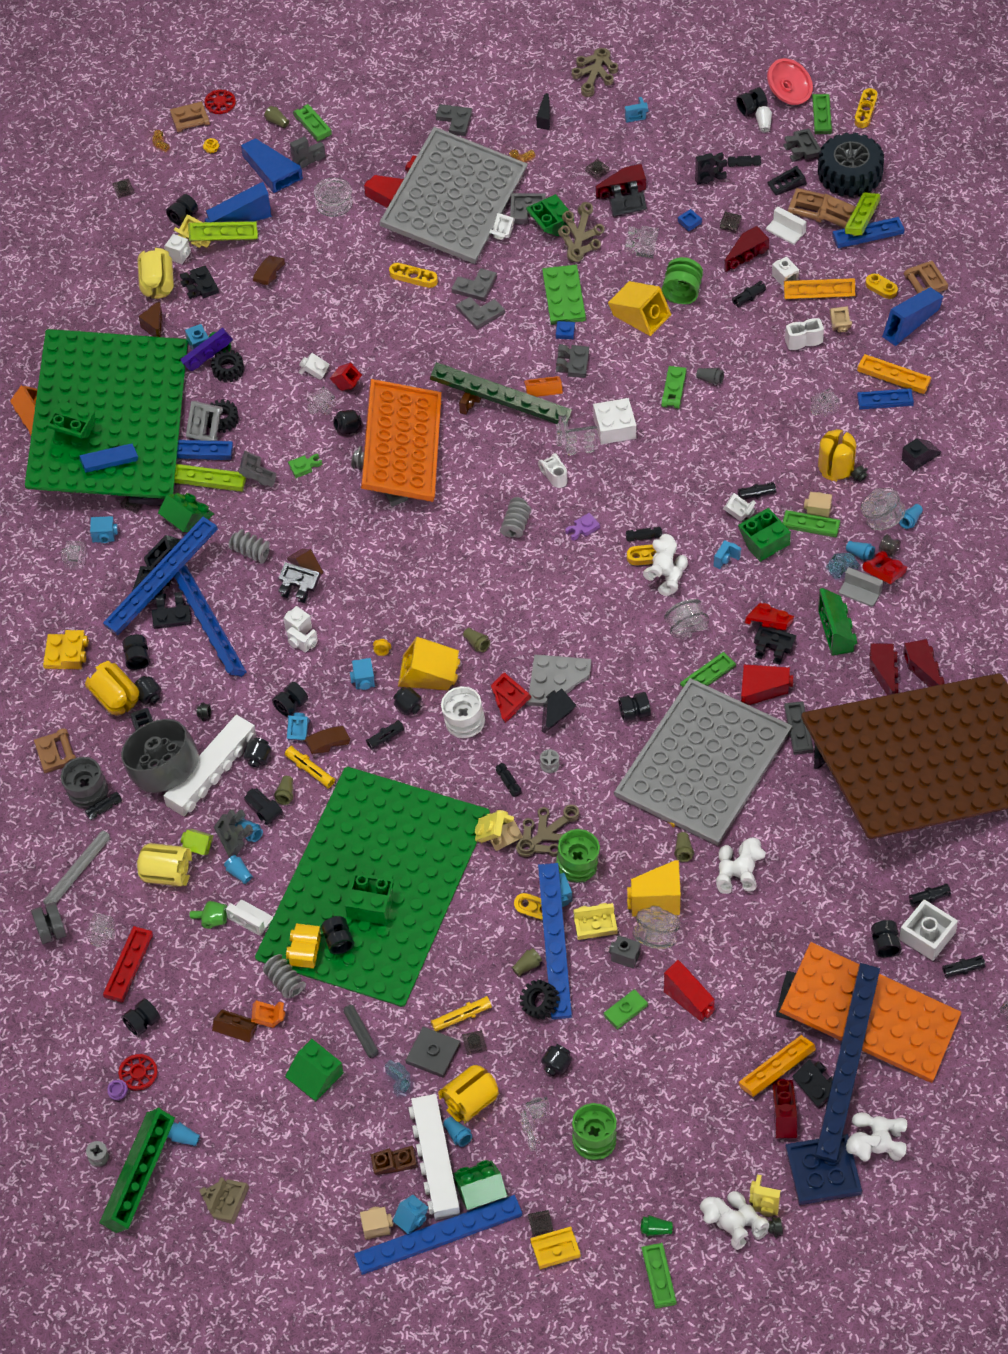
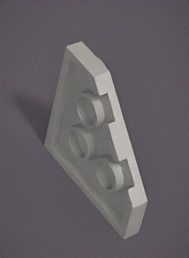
M534 654L529 690L531 698L528 700V705L543 707L547 701L546 696L553 690L557 692L562 688L567 694L575 686L590 678L591 659Z

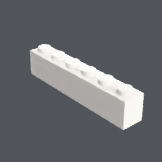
M235 715L199 755L198 764L194 772L180 785L166 792L164 795L166 806L182 816L192 812L198 800L207 795L208 789L218 783L222 773L228 771L232 766V762L243 754L248 741L256 738L255 725Z
M432 1094L412 1098V1107L408 1108L410 1119H415L416 1125L412 1126L414 1138H419L420 1143L416 1144L418 1157L422 1156L423 1163H420L422 1176L426 1175L427 1182H423L425 1194H430L431 1201H427L429 1214L434 1213L435 1220L460 1215L459 1204L437 1096Z

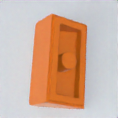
M560 376L524 381L526 393L535 397L563 393Z

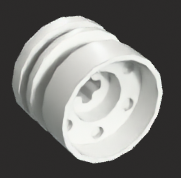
M461 686L451 689L444 695L441 708L446 728L450 734L457 738H469L478 734L484 727L485 716L480 695L476 690Z

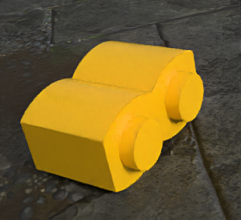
M296 924L295 930H291L290 942L292 944L291 947H287L286 959H289L291 966L315 967L321 940L320 926Z

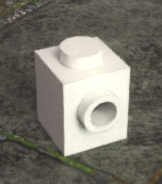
M173 234L165 244V250L169 252V256L174 262L183 264L191 253L188 239Z
M785 257L772 264V276L784 287V281L799 280V269L788 257Z
M296 606L285 614L284 624L286 631L293 627L305 635L312 629L310 615Z

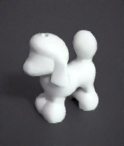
M663 534L659 539L653 541L652 545L656 551L652 559L653 565L644 570L643 576L651 581L657 576L664 575L666 581L658 587V592L661 595L669 596L678 590V580L683 574L682 571L686 569L688 560L686 556L679 555L673 563L677 543L671 535Z
M752 837L743 841L739 847L740 856L734 861H731L733 849L729 845H724L720 848V873L716 878L719 892L723 894L731 893L732 884L730 878L733 876L740 878L745 891H754L756 889V880L752 874L755 861L765 858L766 852L761 849L759 839Z
M863 1112L856 1113L853 1116L852 1123L854 1126H870L873 1134L870 1136L866 1133L858 1132L851 1135L846 1144V1150L849 1154L858 1156L862 1161H868L871 1152L877 1154L887 1152L894 1161H899L906 1154V1143L892 1141L888 1131L895 1137L901 1136L900 1132H905L907 1128V1120L905 1118L887 1119L882 1116L871 1117Z
M732 1191L727 1196L729 1204L739 1209L738 1211L732 1210L718 1197H707L701 1202L700 1210L704 1214V1221L707 1224L716 1222L720 1229L732 1235L731 1245L736 1250L741 1249L746 1244L744 1237L748 1236V1232L744 1229L745 1225L752 1228L753 1237L757 1240L763 1238L768 1232V1220L757 1215L754 1208L746 1204L744 1196L738 1191Z

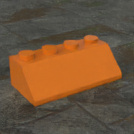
M21 385L10 402L31 435L38 389Z

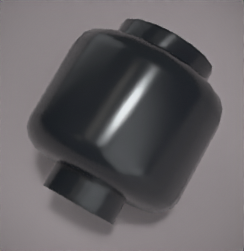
M354 410L339 411L333 419L335 430L341 434L357 432L362 423L360 415H357Z
M142 676L134 683L139 689L138 698L143 704H155L161 698L159 695L162 688L153 677Z
M402 687L393 697L394 706L404 715H410L411 713L415 715L422 707L420 705L422 697L411 687Z
M254 738V740L248 741L244 752V759L248 761L249 766L259 768L260 765L263 766L268 763L271 754V747L268 745V741L261 738Z
M559 1044L549 1046L541 1059L542 1065L545 1066L544 1071L551 1076H555V1074L563 1075L572 1061L571 1052Z

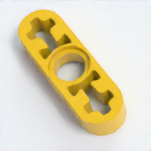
M868 88L862 93L854 121L858 128H866L870 124L877 102L878 93L875 89ZM869 107L870 110H863L862 108Z
M393 263L389 267L390 277L395 280L427 288H433L438 283L437 274L433 271L402 263ZM413 273L418 275L415 278L409 277Z

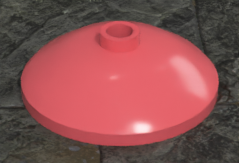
M782 58L776 60L769 67L767 73L768 84L777 98L790 105L803 104L810 98L813 91L812 80L807 70L801 64L792 59Z

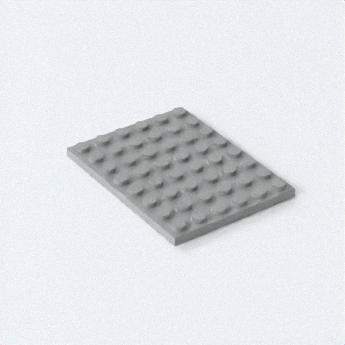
M433 127L381 218L379 226L475 264L491 235L489 232L490 229L493 230L497 213H503L511 198V193H514L528 164Z
M689 678L614 791V796L719 846L789 736L792 725Z

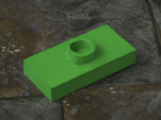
M634 989L605 1011L603 1015L618 1030L648 1006V1002Z

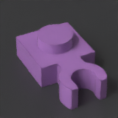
M588 513L575 520V526L567 527L565 533H575L571 535V540L574 541L578 539L580 534L586 537L600 529V524Z

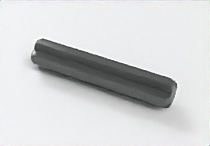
M353 1005L344 1007V1014L368 1057L372 1058L378 1055V1049Z

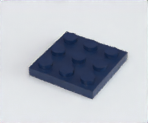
M848 1134L842 1135L835 1163L815 1157L819 1139L785 1145L799 1205L862 1195L854 1156L846 1150L847 1140L849 1139Z

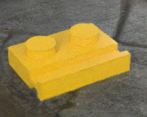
M571 1226L530 1238L539 1270L581 1258Z

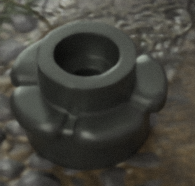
M862 465L857 467L851 474L854 478L853 480H858L859 482L864 480L868 476L866 473L868 469Z
M204 702L197 706V717H200L202 721L211 717V706Z
M772 1216V1221H768L769 1233L774 1234V1237L777 1238V1235H783L781 1218H774Z

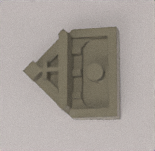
M221 1177L216 1184L207 1189L203 1187L199 1191L214 1219L234 1224L249 1186L244 1182L229 1179L225 1181Z

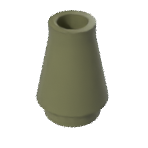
M270 106L264 113L267 121L282 128H285L290 122L277 107Z
M467 628L464 631L463 637L467 639L475 651L484 652L489 648L490 640L487 635L471 628Z
M283 776L274 793L276 802L281 805H287L293 800V778L291 776Z
M686 832L677 834L674 855L680 862H688L694 855L689 835Z
M532 948L526 950L511 968L520 977L522 974L540 966L539 963L543 960L536 950Z

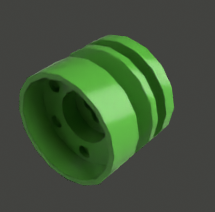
M680 257L671 260L666 269L662 293L670 302L684 305L691 304L698 297L703 269L699 263L689 258Z
M574 829L566 832L559 839L556 863H558L559 874L565 873L567 880L570 882L579 883L587 881L597 871L600 845L598 839L587 830Z
M591 1103L582 1106L574 1114L572 1121V1143L575 1151L580 1156L590 1160H599L610 1155L616 1147L617 1120L609 1107Z

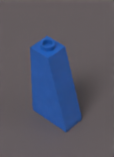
M255 138L241 145L243 158L273 193L303 179L302 169L298 164Z
M264 182L206 210L207 218H205V222H255L272 217L269 194Z
M929 287L891 308L882 337L893 345H898L940 309L944 296Z

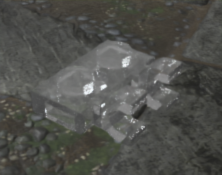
M629 226L624 253L633 254L636 252V256L653 259L659 228L641 226V229H636Z

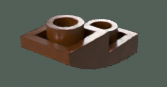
M269 255L258 267L253 276V281L259 282L262 285L270 284V282L277 278L276 271L285 265V259Z
M465 392L459 402L460 413L467 415L469 409L473 408L474 402L480 403L482 398Z
M344 726L328 728L305 738L311 754L329 752L331 746L348 745L350 741Z
M413 1145L395 1151L389 1148L370 1154L375 1175L389 1174L419 1167Z

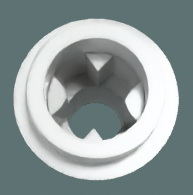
M762 106L757 109L755 116L760 132H769L772 111L769 107Z

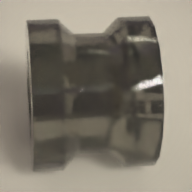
M886 534L878 550L888 553L890 557H894L901 541L898 539L894 540L890 535Z

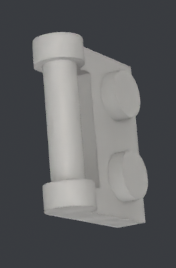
M191 401L186 437L201 441H218L217 431L223 407ZM210 411L213 412L210 435H206Z

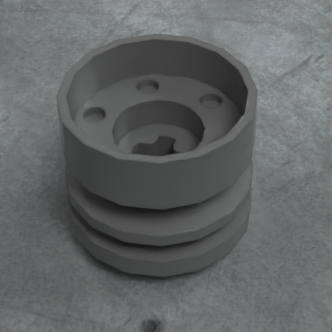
M78 757L72 759L64 766L60 776L61 782L69 800L74 806L88 809L91 806L95 807L94 804L107 797L109 790L107 781L99 764L94 759Z

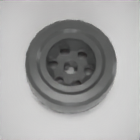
M162 719L150 722L136 730L123 745L121 759L128 776L140 790L157 793L172 789L184 782L194 772L198 764L199 752L191 734L180 722L172 719Z

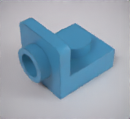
M638 97V104L625 106L626 123L646 119L648 105L647 102L643 101L642 97Z
M724 540L714 556V567L721 569L723 564L729 562L730 557L739 560L741 557V547Z
M294 713V716H288V740L305 741L310 719L305 717L304 713Z

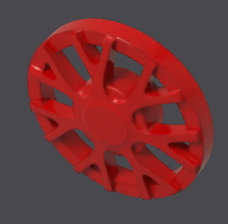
M214 90L205 97V108L213 114L228 113L235 107V96L227 90Z
M135 1054L127 1057L121 1063L118 1074L119 1079L123 1081L124 1077L130 1075L131 1079L124 1082L127 1084L128 1089L139 1091L150 1087L155 1082L158 1070L155 1061L151 1057L144 1054ZM139 1059V1063L133 1065L132 1060ZM147 1060L150 1064L145 1068L143 1064ZM125 1065L131 1067L129 1072L123 1070ZM154 1070V1074L147 1075L146 1071ZM147 1078L149 1082L143 1084L141 1080ZM134 1080L139 1081L138 1086H132Z

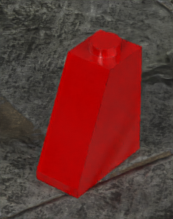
M374 175L364 185L365 196L388 208L404 179Z
M744 664L741 702L747 705L788 694L789 687H793V675H790V667Z
M679 960L664 972L665 994L699 1021H702L705 1017L709 1018L713 1014L715 999Z

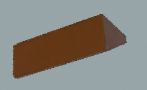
M222 1009L213 1019L212 1031L249 1043L258 1024L251 1022V1018Z

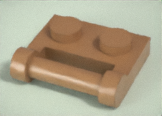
M202 101L170 109L177 133L182 132L183 129L203 124L205 126L210 125Z
M796 188L788 212L815 219L816 222L821 223L822 220L817 219L825 194ZM796 206L818 211V213L796 208Z
M825 194L817 219H824L845 229L856 206Z
M933 261L911 267L903 273L905 278L909 279L917 294L929 287L937 292L948 289V283ZM919 274L927 288L923 289L915 275Z
M60 729L54 734L34 739L44 774L64 768L68 762L76 758L68 740L69 734L67 729ZM56 741H61L66 756L64 759H60L55 744Z

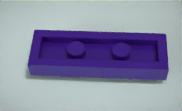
M222 327L180 360L190 371H194L231 343L233 338Z

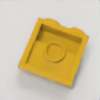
M65 630V634H48L43 662L44 669H82V664L86 662V651L84 650L89 644V638L85 636L84 630Z

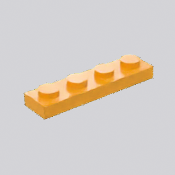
M855 278L784 281V299L855 296Z
M864 354L857 367L858 372L925 394L931 383L930 376Z
M800 1035L738 1082L740 1088L754 1097L816 1050L814 1043Z

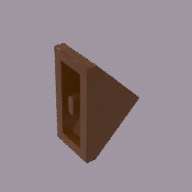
M160 302L155 303L139 316L140 327L153 337H161L162 308Z
M302 548L287 557V560L293 565L320 572L321 575L323 574V570L311 549Z

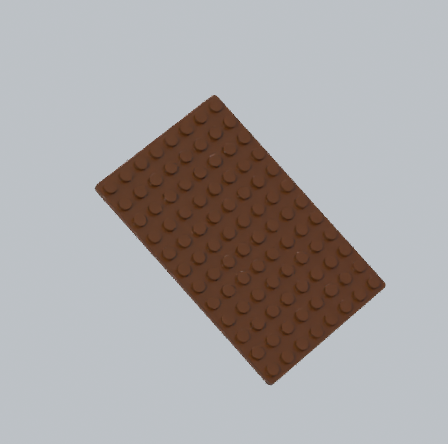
M1000 673L806 711L801 715V719L865 835L869 839L1008 809V684Z

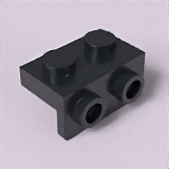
M809 1059L792 1077L815 1105L821 1108L828 1101L833 1076L829 1077L825 1072L827 1068L820 1061L816 1062Z

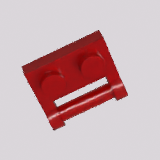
M880 551L876 554L875 558L867 560L862 565L865 572L889 584L903 576L908 568L901 561L889 558L884 551ZM879 563L882 564L881 567H876Z

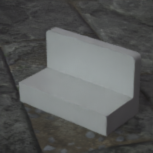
M848 567L845 572V582L839 590V594L873 607L882 592L883 580Z

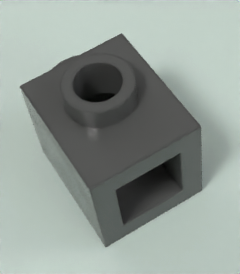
M618 935L616 941H612L609 948L611 961L634 969L641 953V942Z

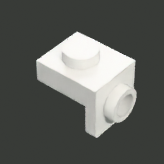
M497 213L493 230L490 229L489 233L494 234L493 237L503 240L504 237L509 238L515 218Z
M311 353L307 358L304 357L299 364L301 368L298 373L302 375L307 371L321 380L330 364Z
M733 493L723 509L737 520L742 521L746 517L750 518L755 511L753 507L756 502L752 500L750 503H747Z
M293 627L287 631L288 643L293 648H299L306 653L317 644V631L314 629L306 636Z

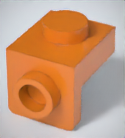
M256 1000L252 1007L251 1022L274 1028L285 1017L284 1003L278 1002L274 1006Z

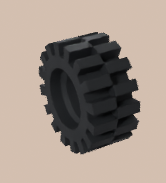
M229 349L225 353L219 351L220 355L216 353L211 361L214 377L218 378L219 381L223 379L226 383L227 380H230V382H233V379L238 380V376L241 377L242 373H244L242 356L238 352L235 353V350L229 352ZM227 363L234 364L233 367L228 369L221 367Z
M221 399V402L215 400V404L213 402L210 403V405L223 407L222 413L229 415L226 418L219 419L218 433H220V430H223V433H225L226 429L231 431V427H236L239 417L237 407L233 402L230 403L229 400L225 402L224 399ZM210 411L207 423L209 428H211L213 412Z
M533 980L531 984H526L527 990L522 989L521 991L524 993V996L520 995V999L523 1000L520 1002V1006L523 1007L521 1009L536 1019L540 1018L543 1020L545 1016L551 1017L550 1012L555 1013L554 1007L559 1006L556 1001H560V997L556 996L559 994L555 990L556 988L542 980ZM543 992L544 1000L540 1006L536 1007L535 999Z

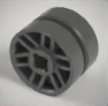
M55 902L45 905L46 914H44L41 907L31 910L42 945L52 942V932L57 940L67 937Z

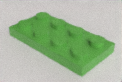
M577 265L542 268L551 325L557 324V321H586Z

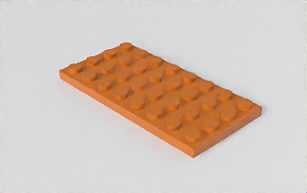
M371 379L361 489L434 501L442 392Z
M810 942L779 1012L841 1041L859 964ZM879 974L862 1051L932 1083L959 1020L961 1011Z

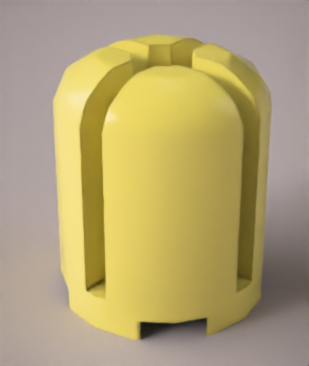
M155 248L154 251L146 253L144 250L137 259L139 289L147 297L151 296L153 299L164 298L170 294L174 287L172 258L169 256L168 251L161 248Z
M155 843L144 845L137 860V870L140 879L146 883L186 886L190 875L186 874L189 861H192L191 849Z

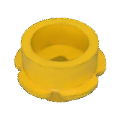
M209 138L204 141L203 149L207 153H215L218 150L219 143L216 139Z
M379 639L373 642L375 654L385 656L389 653L391 644L386 639Z

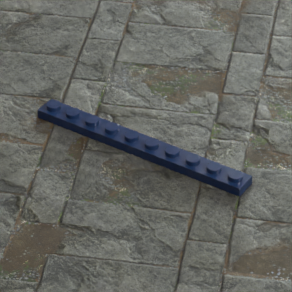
M860 963L858 966L815 1153L816 1158L834 1163L838 1157L880 968Z

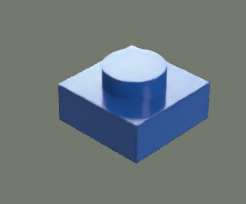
M690 209L678 217V223L687 231H691L702 224V218Z
M557 321L556 339L573 340L575 322Z

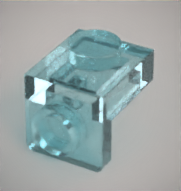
M837 553L833 555L826 569L834 579H839L843 572L847 571L848 567L858 570L860 564L851 553Z
M389 1060L385 1064L386 1075L397 1081L393 1088L394 1094L399 1096L401 1092H406L410 1087V1073L399 1062L395 1063Z

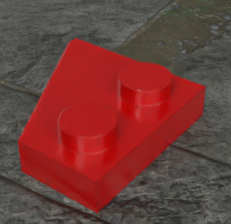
M760 602L746 616L745 623L751 624V621L762 622V627L786 630L792 624L794 616L786 611L775 609L769 604Z
M505 672L491 685L501 717L505 723L531 698V695Z

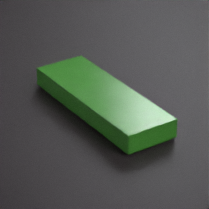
M812 94L814 133L832 134L829 94Z
M788 510L785 511L782 522L788 529L837 538L840 520Z
M722 652L681 681L680 685L684 687L689 678L709 686L736 667V663Z
M663 1243L641 1247L655 1309L676 1305Z

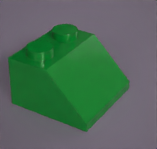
M311 1039L297 1052L285 1078L316 1102L344 1072L342 1062Z

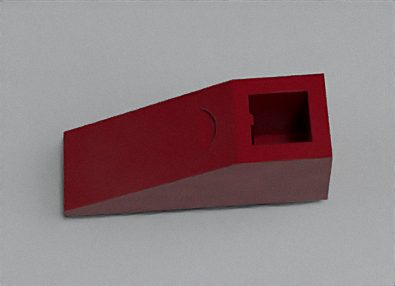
M642 164L624 167L596 185V199L613 196L611 186L616 184L620 185L622 195L630 193L627 184L630 181H637L638 192L646 190V176Z
M758 226L742 233L725 258V272L735 269L740 264L749 262L753 257L764 254L769 250V238Z
M927 639L904 643L903 655L908 669L928 687L945 684L944 678L940 677L938 673L939 664L933 658V647L929 646Z
M870 643L869 659L871 672L886 695L898 693L899 686L898 683H895V679H898V667H894V663H897L898 654L897 651H894V644Z
M775 1080L772 1083L776 1138H797V1111L793 1080Z

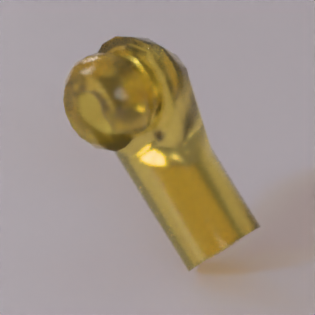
M155 130L152 136L153 145L167 152L170 145L163 142V132Z
M515 149L509 152L512 158L522 162H527L535 157L532 149L523 154H518V150Z

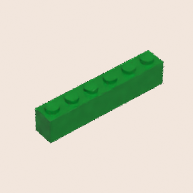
M160 1108L146 1113L99 1224L115 1233L129 1229L175 1117Z

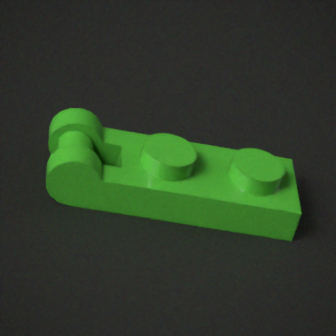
M309 104L304 105L300 110L296 109L293 111L294 117L302 123L317 142L332 135L331 129Z
M668 367L661 407L674 406V408L680 409L686 368Z

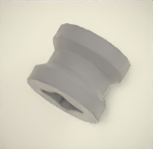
M552 749L543 751L540 755L542 771L545 773L556 772L560 766L559 754Z
M94 1141L87 1146L86 1155L92 1166L101 1167L107 1163L109 1154L103 1142Z

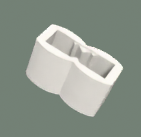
M812 318L804 322L788 324L785 332V341L788 349L798 350L805 346L821 344L824 334L821 320L819 318Z

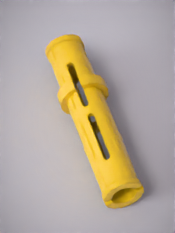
M293 746L287 748L284 755L291 759L299 769L305 770L328 789L335 783L336 779L309 760V756L303 755Z
M485 996L475 1002L465 1003L466 1006L431 1020L434 1031L438 1032L469 1017L474 1018L476 1014L492 1008L489 998Z

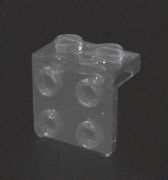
M566 415L559 416V424H556V444L561 447L562 455H575L582 452L592 453L598 450L597 426L569 429Z
M547 1096L543 1098L536 1097L530 1100V1102L523 1103V1112H520L522 1130L524 1134L527 1133L529 1139L527 1140L530 1152L534 1151L536 1157L540 1156V1139L535 1126L550 1122V1105Z

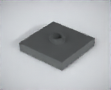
M422 1027L405 1060L406 1064L444 1078L461 1042L460 1040Z

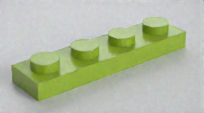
M863 192L845 227V234L853 236L863 235L880 202V194Z
M256 221L188 224L189 241L258 239Z
M176 464L174 483L243 492L246 478L239 472Z

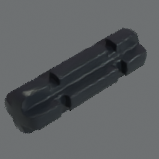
M729 156L727 160L728 166H751V164L760 166L761 156H737V158Z
M661 527L626 531L627 541L652 539L653 536L654 538H660L662 536Z
M500 763L496 766L497 774L501 776V780L507 789H510L509 792L513 797L520 795V786L516 784V780L511 772L507 770V766L504 763Z
M114 792L109 798L106 797L94 804L95 807L91 806L85 810L87 817L90 820L94 819L98 813L100 815L112 808L113 804L116 805L122 801L121 796L118 792Z

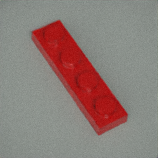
M133 926L103 992L104 998L123 1003L153 937L152 931Z

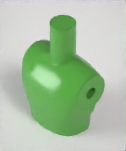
M208 901L203 911H190V919H201L202 927L207 929L218 925H225L227 921L226 908L228 906Z

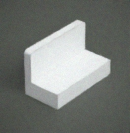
M777 207L774 210L773 221L766 227V231L794 245L806 233L807 221Z
M240 900L236 906L230 903L226 908L228 919L259 936L264 933L273 919V916L244 900Z

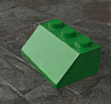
M820 588L818 613L831 656L854 652V645H857V637L851 631L852 621L851 618H847L848 609L846 603H843L840 595Z

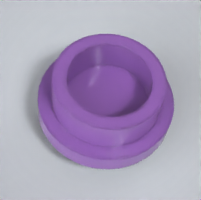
M113 1080L108 1085V1095L113 1100H121L127 1095L128 1086L123 1080Z

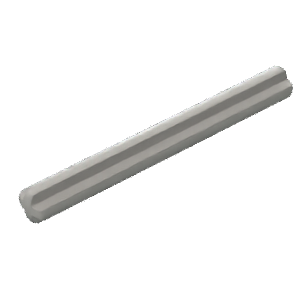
M101 831L45 897L43 900L44 905L58 902L109 841L110 836L107 832Z

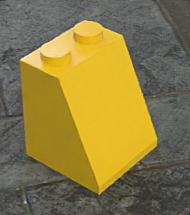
M628 281L608 302L613 316L649 336L672 315L659 286Z
M416 636L403 654L398 687L448 691L451 685H455L457 681L456 669L460 663L458 658L459 650Z
M674 860L631 879V887H627V909H631L632 916L680 915L679 860Z

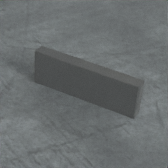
M804 702L784 703L787 723L792 725L790 739L793 754L813 753L810 733L801 719L802 713L805 712Z

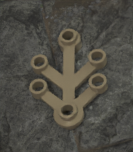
M598 48L594 51L593 55L586 58L579 56L576 59L578 67H585L586 64L595 61V64L582 69L573 68L571 71L574 79H579L581 76L590 73L587 82L581 87V94L584 97L594 95L593 85L598 74L604 80L605 85H612L614 82V77L611 74L618 72V64L609 59L610 51L606 48ZM603 62L608 67V71L611 74H607V72L601 66Z
M583 202L578 207V213L581 216L578 229L573 221L574 214L568 210L562 215L563 221L568 226H562L558 233L568 247L567 258L571 262L581 261L585 253L591 250L595 251L601 246V242L598 239H593L588 245L581 247L582 241L595 235L600 236L605 230L602 224H597L593 229L584 232L588 216L593 212V206L589 202ZM570 231L575 238L574 243L569 236Z
M567 805L563 810L564 815L546 828L550 813L548 808L541 807L538 810V834L532 839L531 831L534 829V821L531 818L524 819L523 838L516 845L517 853L522 857H530L534 853H549L550 856L556 857L557 851L552 852L551 849L556 848L558 850L557 844H551L550 846L538 844L542 841L559 842L563 834L554 832L566 823L578 820L579 808L576 805ZM546 812L547 814L543 816L540 813ZM531 823L532 825L528 827L525 824Z

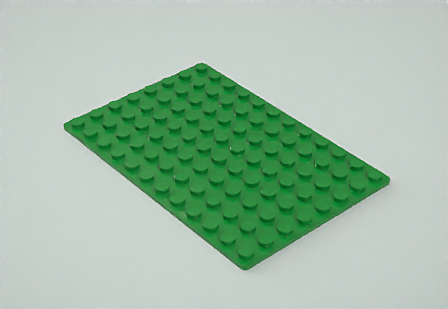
M47 329L43 345L25 488L165 499L167 494H173L185 365L180 359L187 355L188 341L179 338ZM61 400L95 411V427L88 438L75 437L46 427ZM133 444L138 455V461L85 473L80 462V455Z
M345 767L255 955L256 961L266 963L271 957L278 954L282 955V959H286L287 947H291L292 944L290 942V933L292 929L295 930L296 924L320 926L321 928L325 920L335 916H342L346 918L349 932H351L354 940L353 948L342 954L335 955L330 953L321 929V940L315 967L292 966V970H295L297 974L404 1007L477 844V841H475V828L479 818L490 814V810L355 768ZM355 872L394 878L391 909L386 925L347 918L345 904Z

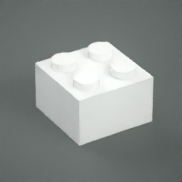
M629 398L593 404V418L601 445L636 439V423Z
M923 900L902 925L899 939L934 961L956 933L958 920L928 901Z

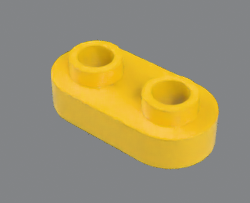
M870 274L866 277L865 284L869 290L886 299H892L897 296L898 287L895 283L879 274Z
M653 545L630 547L627 550V561L632 565L653 564L652 555H655L656 551Z
M521 893L516 896L514 906L518 912L543 920L541 897L528 893ZM525 899L529 902L527 907L523 906Z

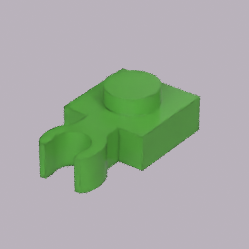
M314 454L308 459L304 455L288 461V466L294 477L298 478L311 473L312 467L321 466L322 460L314 461L319 459L318 454Z

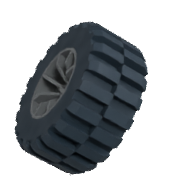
M847 132L843 133V135H835L833 139L830 138L822 145L818 158V175L820 182L823 183L826 189L830 188V192L834 194L837 192L839 196L843 197L844 195H849L848 197L858 195L859 197L862 196L863 192L870 193L872 188L875 189L882 180L884 152L874 139H869L864 134L858 135V133L854 132L849 134Z

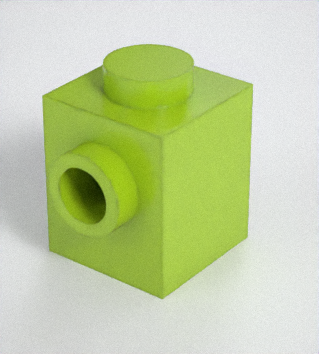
M187 829L181 837L182 847L190 848L191 852L207 855L209 854L214 835L195 829Z

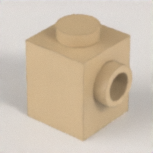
M810 492L809 499L805 498L804 509L807 510V514L829 518L832 495Z
M372 1207L368 1211L360 1212L365 1240L390 1235L389 1227H393L391 1214H386L385 1207Z

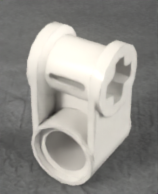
M554 453L550 458L538 461L541 472L554 487L562 488L566 486L567 469L557 454Z

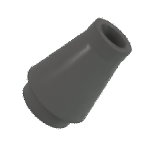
M698 368L696 378L715 386L717 384L721 385L724 379V371L720 370V368Z

